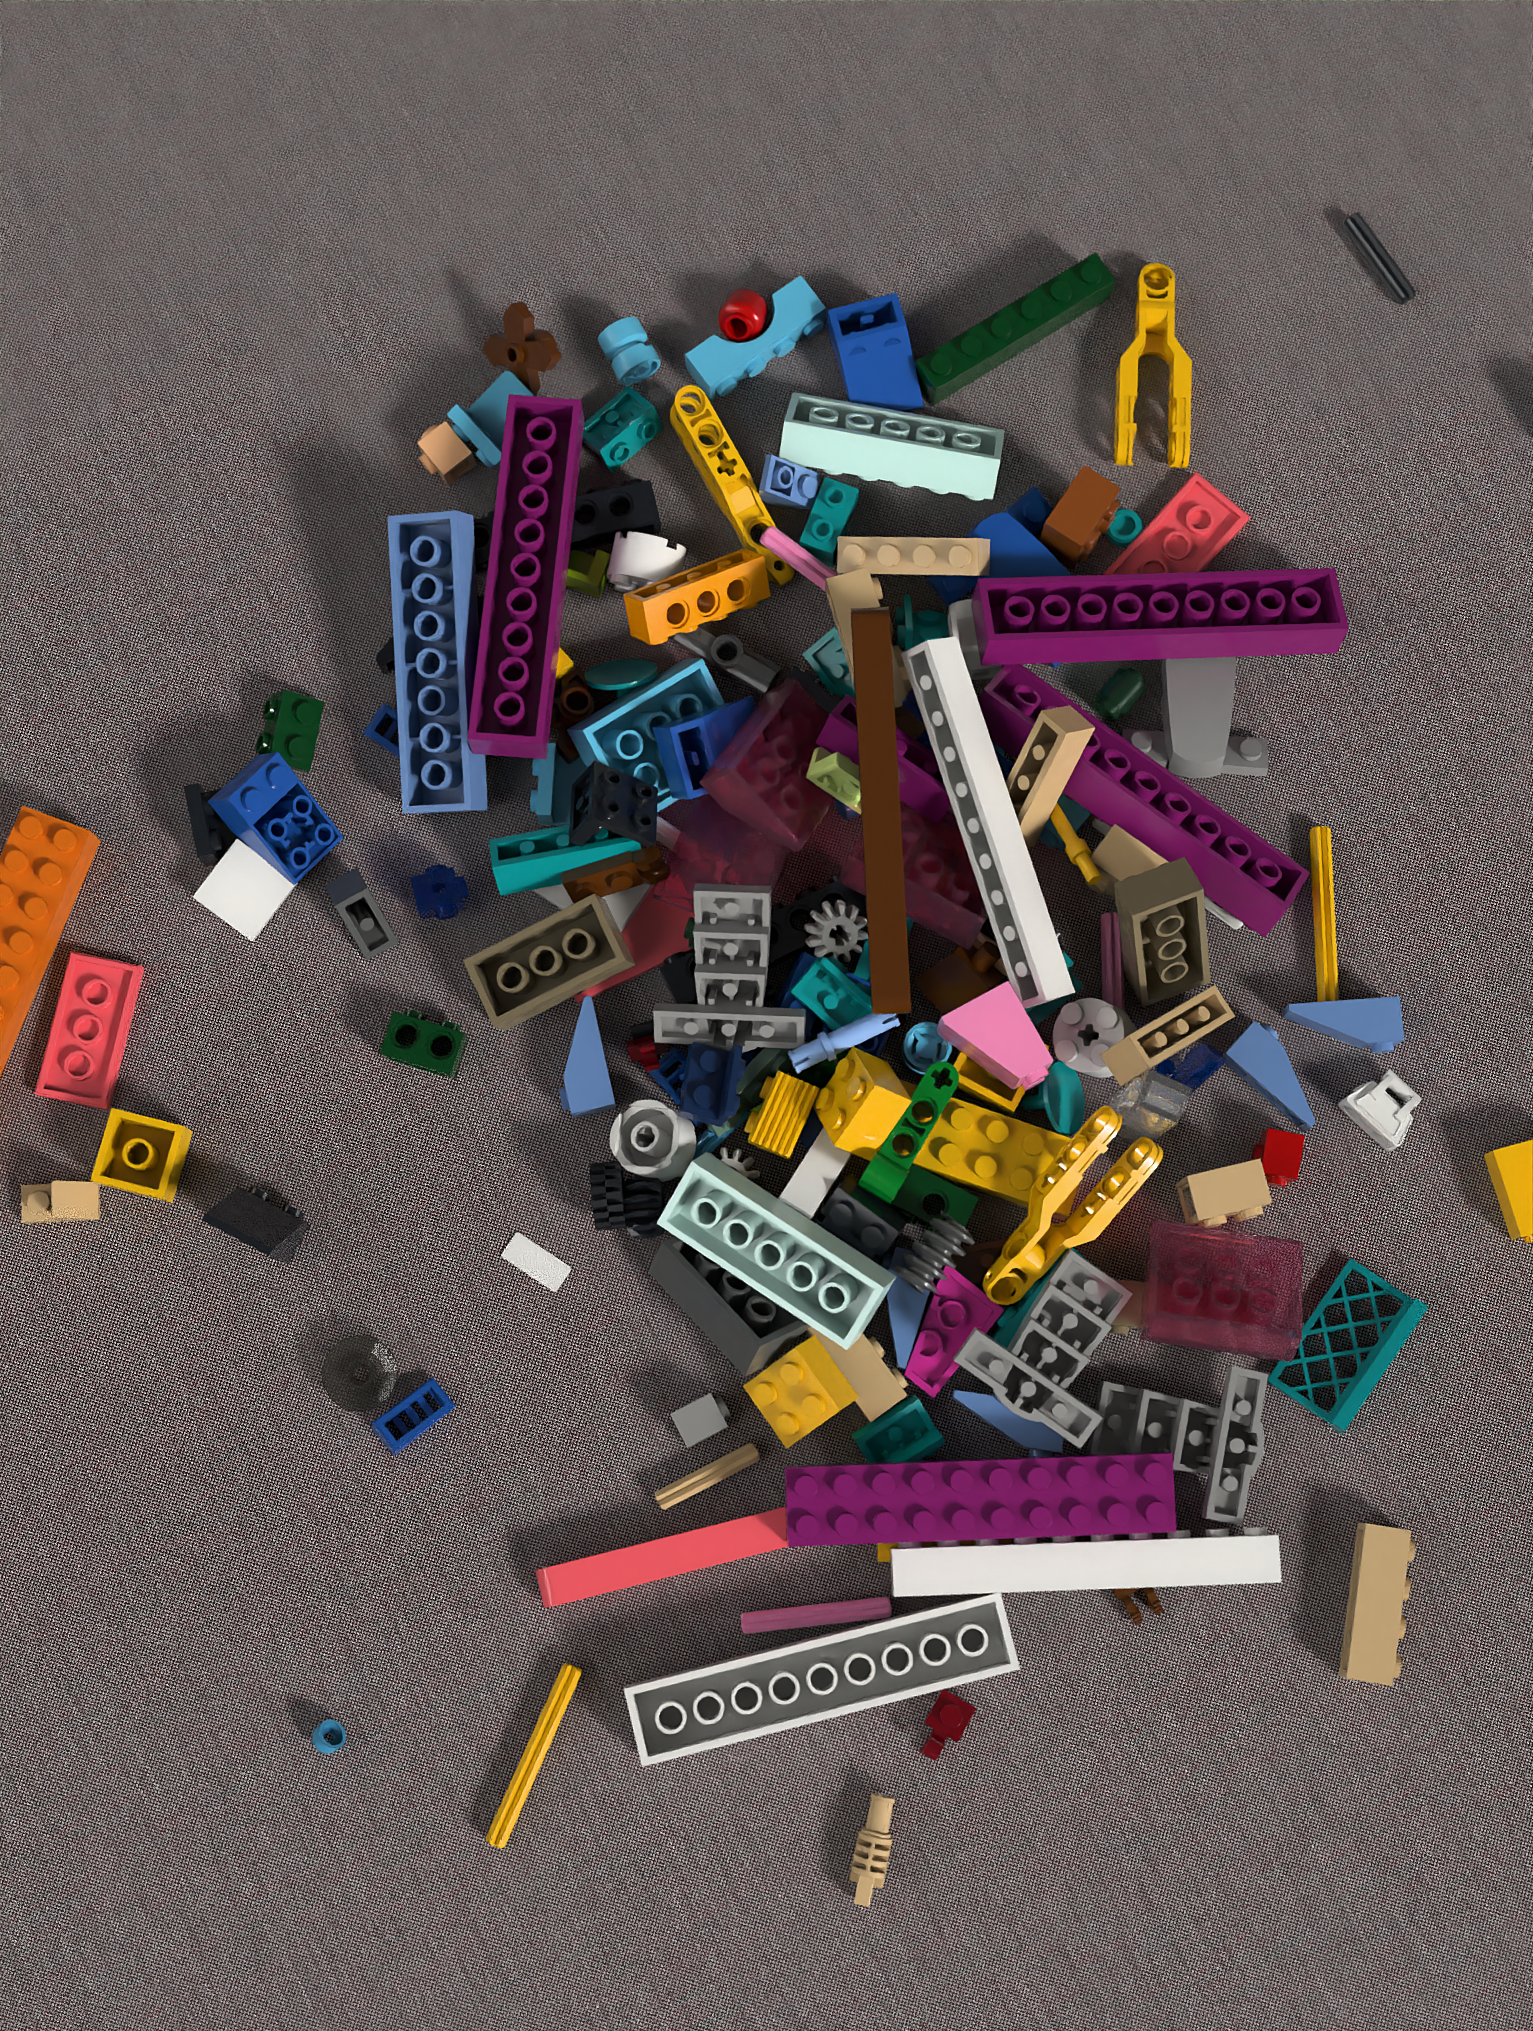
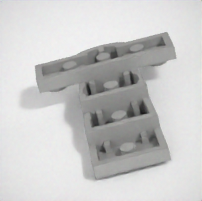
M1236 657L1162 659L1163 695L1161 710L1164 732L1122 729L1121 737L1168 771L1178 776L1209 778L1220 774L1266 777L1269 769L1268 739L1229 736L1235 691Z
M695 883L693 890L695 915L693 937L696 960L694 976L698 1005L655 1003L653 1010L655 1043L692 1044L697 1042L729 1051L734 1045H739L743 1047L742 1052L754 1050L756 1047L796 1049L804 1045L806 1042L805 1009L764 1007L770 947L771 886Z
M1069 1248L1031 1305L1008 1348H1005L975 1327L953 1359L956 1363L991 1386L995 1397L1008 1410L1024 1419L1035 1422L1041 1421L1081 1449L1103 1417L1065 1389L1090 1361L1089 1356L1112 1328L1111 1323L1131 1298L1133 1292Z
M1227 1366L1220 1409L1185 1398H1176L1146 1389H1137L1100 1381L1095 1410L1103 1418L1090 1435L1087 1454L1158 1451L1173 1453V1470L1209 1474L1201 1518L1242 1526L1250 1479L1257 1471L1264 1452V1431L1260 1420L1268 1374Z

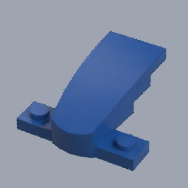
M1031 487L1002 513L993 514L980 521L963 537L990 539L989 576L928 575L925 579L945 606L948 607L977 584L978 579L1072 575L1033 536L1043 528L1053 509L1038 488ZM1048 663V665H1049L1051 668H1056L1057 666H1059V665L1061 664V663Z

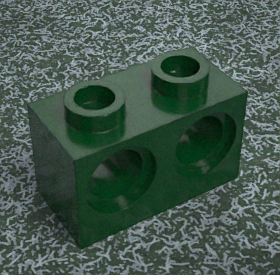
M405 1009L403 1014L393 1011L379 1054L386 1060L455 1080L468 1040L466 1034L460 1031L461 1026L446 1020H440L439 1025L425 1021L426 1015L410 1009ZM408 1028L416 1030L417 1037L411 1045L403 1046L399 1044L398 1037L403 1030ZM441 1039H448L452 1041L450 1053L442 1057L436 1056L433 1052L436 1042Z

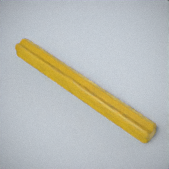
M1315 826L1310 829L1309 836L1317 1002L1339 1001L1331 829L1328 826Z
M564 1663L516 1768L486 1836V1841L492 1846L503 1848L508 1841L582 1674V1670L573 1664Z

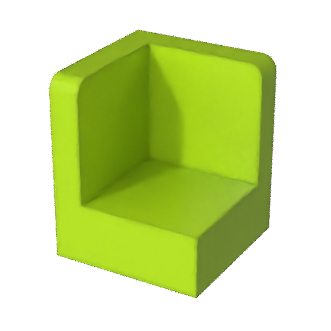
M597 549L594 557L577 550H572L569 556L566 586L600 598L608 579L606 575L611 554Z

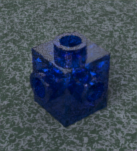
M445 864L435 865L426 868L425 874L410 877L418 913L423 920L436 917L437 920L451 919L458 916V911L465 909L463 898L469 897L468 887L464 875L458 877L454 867L447 868Z

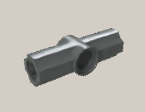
M705 622L699 624L698 628L692 632L677 633L673 639L675 644L713 665L719 674L731 676L765 697L772 692L782 673L780 666L742 645L736 636L723 634ZM725 650H733L737 653L736 657L730 661L721 660L719 655Z

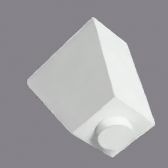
M823 1127L781 1193L779 1200L812 1221L853 1153L834 1146Z

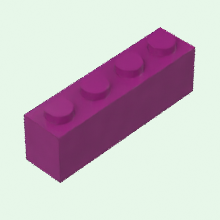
M846 694L828 717L815 743L831 754L839 752L847 756L853 763L859 766L855 699ZM896 727L900 800L939 825L952 806L935 754L932 750Z

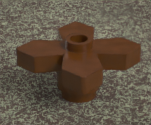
M520 301L510 304L502 316L505 334L497 333L490 335L483 346V352L493 366L509 365V371L514 373L536 396L541 388L538 371L546 372L554 369L562 355L557 348L554 336L550 332L541 329L534 330V316L524 302Z
M575 667L574 670L561 679V695L559 698H553L550 728H559L556 747L558 754L567 764L573 763L580 757L567 729L611 703L594 702L590 695L591 687L586 684L585 673L580 667Z

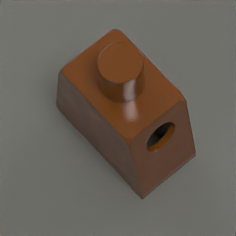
M967 941L917 977L912 983L943 1015H946L1002 983L1003 975L994 966L1001 958L1000 950L995 944L988 941L984 942L979 949Z

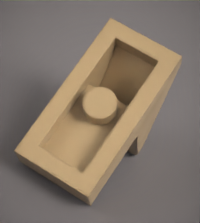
M61 1180L51 1181V1184L21 1185L22 1223L100 1220V1185L95 1182Z

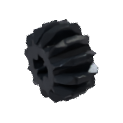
M643 1176L626 1179L623 1189V1203L627 1232L633 1238L641 1237L642 1239L663 1235L665 1229L656 1224L665 1209L662 1181L659 1178Z

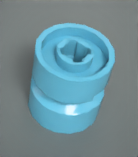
M627 317L612 323L598 337V342L606 358L613 360L611 367L618 381L623 386L633 385L647 379L661 365L653 345L645 344L647 334L636 317Z
M919 1023L913 1026L906 1034L901 1048V1059L905 1068L914 1075L923 1077L932 1064L948 1061L952 1045L938 1034L936 1030L938 1024Z

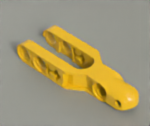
M1160 263L1148 264L1140 271L1137 282L1135 340L1121 356L1120 364L1116 369L1115 465H1134L1132 462V448L1137 423H1133V412L1138 388V360L1148 355L1158 356L1169 365L1168 467L1187 468L1189 463L1192 360L1174 337L1175 275L1170 267Z
M695 385L682 387L678 390L670 410V421L714 501L731 523L744 548L764 555L768 580L778 586L785 585L794 578V568L764 545L755 543L750 536V531L754 528L766 530L770 526H775L761 501L747 467L703 390ZM685 394H694L699 398L700 403L692 397L682 396H684ZM689 405L695 412L687 413L681 406ZM699 437L711 439L713 445L703 444ZM774 565L779 566L781 570H776Z
M1102 1106L1097 1109L1031 1186L1027 1217L1008 1238L1002 1248L1000 1257L989 1268L983 1278V1290L989 1299L1000 1305L1013 1304L1019 1301L1066 1249L1095 1240L1158 1167L1163 1157L1162 1148L1146 1136L1135 1140L1066 1222L1050 1223L1052 1214L1084 1178L1082 1174L1101 1152L1104 1154L1108 1150L1107 1144L1117 1134L1122 1125L1123 1117L1110 1106ZM1016 1290L1015 1295L1011 1297V1294Z

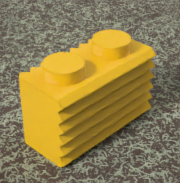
M777 1071L775 1078L768 1076L759 1095L760 1098L765 1099L759 1113L752 1111L744 1129V1132L750 1134L748 1143L790 1160L820 1088L781 1071Z

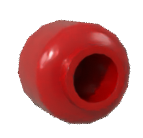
M748 289L736 290L728 296L719 311L718 324L720 330L728 339L737 343L755 340L763 330L768 319L767 303L755 291Z

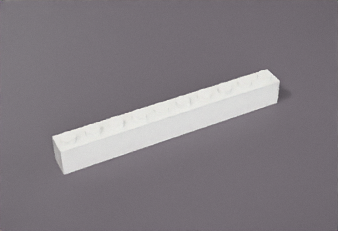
M957 636L927 640L901 653L1011 986L1024 1009L1075 993Z
M1267 1527L1244 1528V1535L1229 1536V1528L1205 1529L1206 1537H1191L1190 1530H1176V1532H1167V1538L1152 1539V1533L1129 1534V1539L1114 1540V1534L1090 1535L1091 1541H1075V1536L1052 1537V1542L1037 1543V1537L1014 1538V1544H999L998 1539L975 1540V1545L960 1546V1540L937 1541L936 1547H922L921 1542L898 1543L899 1548H890L892 1595L898 1597L1282 1582L1279 1535L1267 1534Z

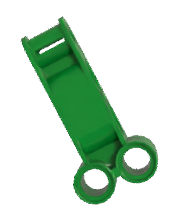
M945 1061L936 1062L927 1069L911 1096L912 1102L888 1135L879 1152H876L859 1180L858 1186L891 1204L909 1173L908 1169L957 1088L959 1074L952 1064ZM941 1072L948 1076L946 1082L950 1087L943 1085L941 1089L934 1086L935 1079L932 1075L938 1077ZM917 1104L927 1105L932 1112V1118L927 1122L916 1121L912 1116V1107ZM898 1136L907 1137L913 1144V1150L907 1155H900L894 1151L892 1141Z

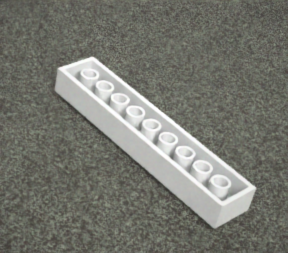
M984 1593L629 1684L624 1687V1693L643 1767L1019 1670L1020 1666L1001 1593Z

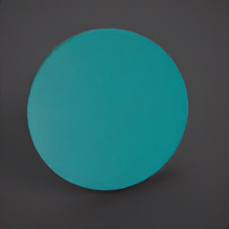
M620 659L592 667L585 673V681L592 688L616 690L617 699L640 685L656 678L658 669L655 663L648 660Z
M1061 1060L1055 1061L1048 1068L1049 1074L1044 1077L1045 1080L1038 1084V1094L1024 1096L1022 1105L1025 1111L1045 1108L1053 1127L1062 1135H1071L1080 1129L1083 1122L1085 1110L1083 1089L1076 1071L1069 1068Z

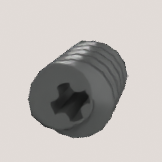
M940 1211L944 1220L933 1218L930 1222L936 1233L929 1230H923L921 1233L926 1245L919 1242L912 1244L917 1257L910 1254H905L902 1257L907 1269L900 1266H895L893 1269L902 1280L921 1294H923L924 1289L936 1293L937 1288L932 1281L933 1278L943 1281L947 1279L941 1268L942 1266L953 1269L956 1267L951 1258L952 1254L965 1256L966 1253L960 1245L961 1242L971 1245L975 1243L970 1233L943 1211Z

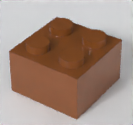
M1083 465L1045 521L1039 541L1057 560L1071 569H1074L1080 560L1086 563L1097 546L1096 541L1101 532L1105 534L1116 518L1115 513L1121 505L1117 501L1121 488L1086 465Z

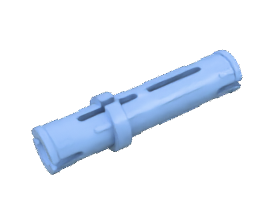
M870 1013L828 1034H825L823 1031L817 1034V1039L792 1051H787V1054L798 1074L802 1070L828 1059L830 1062L836 1059V1054L895 1026H900L898 1018H895L896 1014L872 1015Z

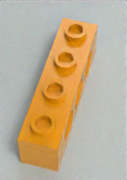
M745 548L623 594L631 636L645 641L649 645L662 644L668 640L669 636L677 633L692 632L698 628L699 624L725 619L728 617V613L737 609L753 608L758 604V601L771 596L764 555Z

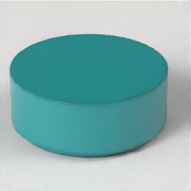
M1123 508L1117 510L1115 513L1116 518L1105 533L1107 539L1119 547L1129 546L1142 531V521L1138 514L1130 509Z

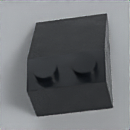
M251 1186L249 1192L240 1187L236 1188L207 1211L202 1218L204 1222L288 1265L310 1227L309 1224L301 1220L305 1213L284 1203L282 1209L268 1203L272 1197L271 1195L254 1186Z

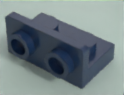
M693 1042L689 1046L678 1116L721 1127L731 1116L734 1117L740 1103V1095L736 1094L737 1082H740L745 1070V1060L741 1059L742 1046L734 1045L729 1051Z

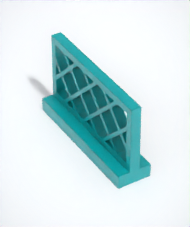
M1350 1258L1268 1377L1267 1383L1328 1423L1330 1428L1343 1435L1429 1306L1417 1298L1415 1300ZM1352 1270L1366 1279L1368 1293L1347 1296L1344 1281ZM1372 1284L1380 1288L1382 1291L1374 1292ZM1340 1288L1342 1297L1332 1299ZM1390 1295L1403 1303L1396 1315L1379 1318L1375 1297ZM1370 1298L1374 1319L1352 1322L1348 1302ZM1343 1303L1347 1324L1326 1327L1323 1311L1329 1305ZM1319 1319L1321 1328L1311 1330ZM1390 1322L1382 1333L1381 1323ZM1375 1324L1379 1339L1375 1346L1358 1349L1354 1328ZM1349 1329L1353 1350L1332 1353L1328 1332ZM1323 1334L1327 1354L1305 1358L1302 1342L1306 1336ZM1298 1349L1300 1359L1291 1360ZM1369 1353L1364 1362L1361 1363L1360 1354ZM1355 1355L1358 1369L1353 1377L1337 1379L1333 1359ZM1328 1360L1332 1381L1311 1384L1306 1363ZM1302 1364L1306 1385L1289 1387L1280 1381L1278 1377L1285 1367ZM1349 1383L1340 1395L1339 1385ZM1334 1386L1337 1401L1329 1413L1315 1404L1312 1389ZM1307 1390L1309 1400L1298 1392Z

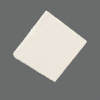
M237 838L193 895V898L250 941L254 942L298 883L294 885L290 883L253 849Z

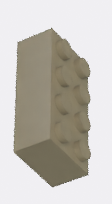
M1183 857L1172 862L1163 863L1159 867L1138 875L1129 876L1122 881L1114 883L1124 973L1142 1008L1211 982L1204 889L1186 858Z
M595 893L463 960L493 1027L504 1031L636 965L606 900Z

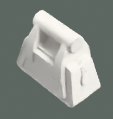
M1389 1069L1380 1078L1378 1084L1374 1081L1362 1084L1353 1089L1354 1092L1342 1099L1338 1104L1339 1108L1388 1152L1401 1145L1413 1121L1410 1112L1422 1100L1416 1092ZM1387 1088L1404 1102L1402 1106L1385 1091Z

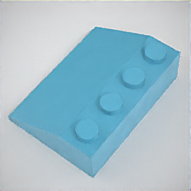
M703 658L684 659L657 675L652 681L640 685L568 728L567 731L587 768L595 760L656 786L658 789L657 812L678 799L671 796L653 727L725 704Z

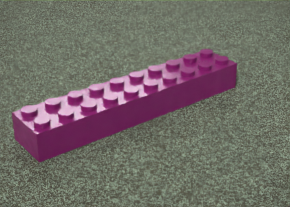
M508 395L468 730V741L473 754L547 759L585 420L580 399Z
M1335 568L982 578L977 581L971 603L981 665L1331 654L1338 652L1349 629Z
M1004 665L978 697L991 741L1000 746L1009 756L1016 759L1040 712L1070 705L1089 721L1095 729L1062 791L1067 798L1076 801L1090 811L1096 819L1105 822L1110 827L1116 824L1168 862L1185 857L1202 885L1204 895L1213 900L1218 907L1231 913L1242 921L1247 928L1257 932L1265 938L1289 909L1308 878L1309 871L1023 665Z
M1165 1451L784 1466L786 1541L788 1547L1176 1532L1173 1453Z

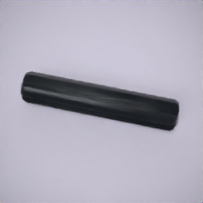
M1358 212L1347 217L1342 224L1344 230L1399 305L1409 302L1416 294V290L1364 218Z

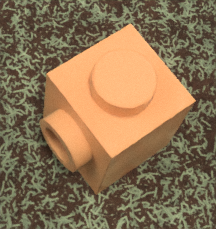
M446 421L439 426L433 425L422 434L421 440L417 442L423 454L419 457L420 462L431 475L437 472L448 486L477 465L471 451Z

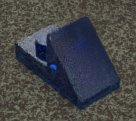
M1203 1043L1201 1046L1191 1049L1186 1054L1183 1062L1174 1054L1157 1064L1154 1090L1156 1102L1173 1110L1228 1061L1220 1050Z

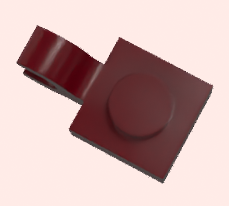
M654 1034L626 1041L631 1062L639 1060L640 1064H644L646 1073L661 1069L658 1060L661 1059L660 1054L667 1052L665 1043H655Z
M942 1689L923 1721L933 1729L920 1753L936 1761L947 1737L957 1743L959 1742L977 1708Z

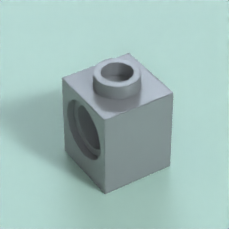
M711 1393L670 1414L687 1448L728 1428L725 1420L732 1417L722 1397L714 1400Z

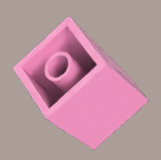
M1009 981L942 1016L936 1028L938 1034L1013 1090L1021 1085L1025 1090H1028L1044 1081V1077L1049 1074L1047 1070L1054 1061Z

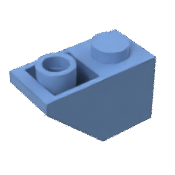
M766 454L759 489L761 501L782 509H812L816 501L821 474L772 454Z

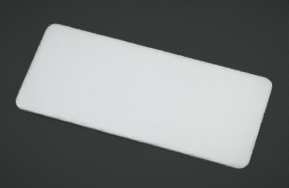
M519 1232L515 1233L501 1254L502 1258L553 1292L558 1291L571 1271L570 1266Z

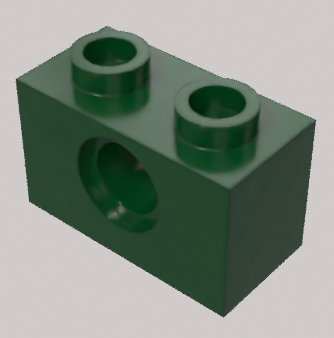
M912 1164L891 1205L910 1218L908 1224L914 1226L916 1221L930 1227L929 1231L936 1233L930 1223L933 1218L944 1220L941 1213L932 1216L924 1211L922 1203L926 1197L935 1196L939 1198L943 1204L942 1211L963 1227L968 1222L979 1198Z

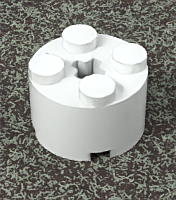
M628 531L627 537L624 538L621 532H617L606 577L610 579L611 583L615 584V590L622 593L636 590V588L639 589L682 572L686 548L677 543L676 550L667 547L668 539L650 534Z
M1096 998L1080 999L1064 1005L1055 1022L1053 1029L1055 1054L1059 1060L1073 1070L1097 1078L1111 1077L1113 1074L1100 1054L1137 1031V1029L1122 1009ZM1099 1033L1098 1040H1092L1093 1036Z
M651 1099L636 1101L630 1105L631 1107L623 1115H618L611 1128L610 1147L613 1155L616 1156L626 1170L638 1176L659 1178L662 1182L681 1177L685 1174L696 1150V1135L694 1125L690 1120L678 1116V1111Z

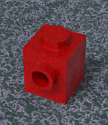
M1267 1128L1261 1133L1260 1144H1254L1250 1161L1261 1158L1268 1185L1285 1187L1286 1183H1292L1298 1179L1305 1135Z

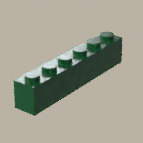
M1097 253L1091 254L918 359L915 367L920 388L934 406L1110 299L1115 279Z

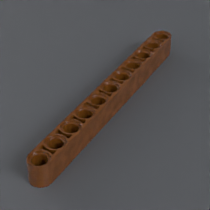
M889 607L852 608L851 629L872 1015L911 1013Z

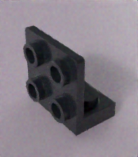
M594 760L572 784L569 842L582 847L592 835L596 836L601 828H605L638 843L652 847L656 843L657 787Z
M197 783L184 786L197 857L205 866H211L219 863L237 838L241 839L227 827L208 803L221 789L205 792Z

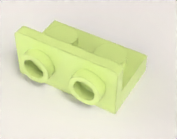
M823 747L816 748L813 752L806 778L861 815L859 766L839 752L831 754Z

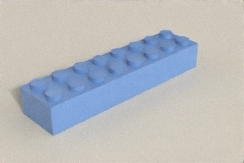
M454 510L387 516L402 813L432 814L488 811L485 755L473 754L468 741L479 646L473 515Z

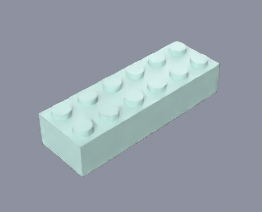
M793 392L784 420L779 458L804 468L807 466L819 468L833 475L847 473L858 475L859 478L866 481L880 479L891 481L895 485L905 488L919 486L929 488V490L938 494L952 492L963 494L972 500H983L985 498L993 500L1005 430Z
M708 1152L690 1163L656 1223L846 1350L861 1337L896 1279L895 1275Z

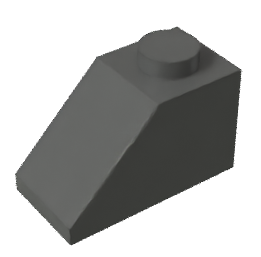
M357 868L324 885L335 908L366 960L399 943Z

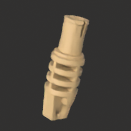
M878 1793L871 1794L866 1826L862 1827L861 1831H858L849 1881L857 1882L854 1904L869 1907L873 1887L883 1888L893 1840L888 1830L893 1804L895 1803L894 1797Z

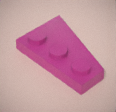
M943 1266L942 1270L947 1279L945 1281L938 1279L937 1291L932 1294L913 1344L906 1369L903 1371L906 1377L932 1398L936 1396L960 1366L954 1361L953 1357L973 1329L977 1327L986 1334L1005 1311L1004 1308L992 1302L983 1291L956 1269Z

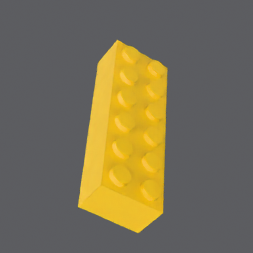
M899 1079L911 1098L918 1085ZM951 1097L912 1164L942 1179L1028 1208L1031 1186L1072 1138ZM917 1104L911 1109L913 1118L918 1122H927L932 1118V1112L927 1105ZM898 1136L892 1141L894 1151L900 1155H907L913 1150V1144L907 1137ZM1079 1184L1052 1214V1217L1061 1220L1069 1217Z

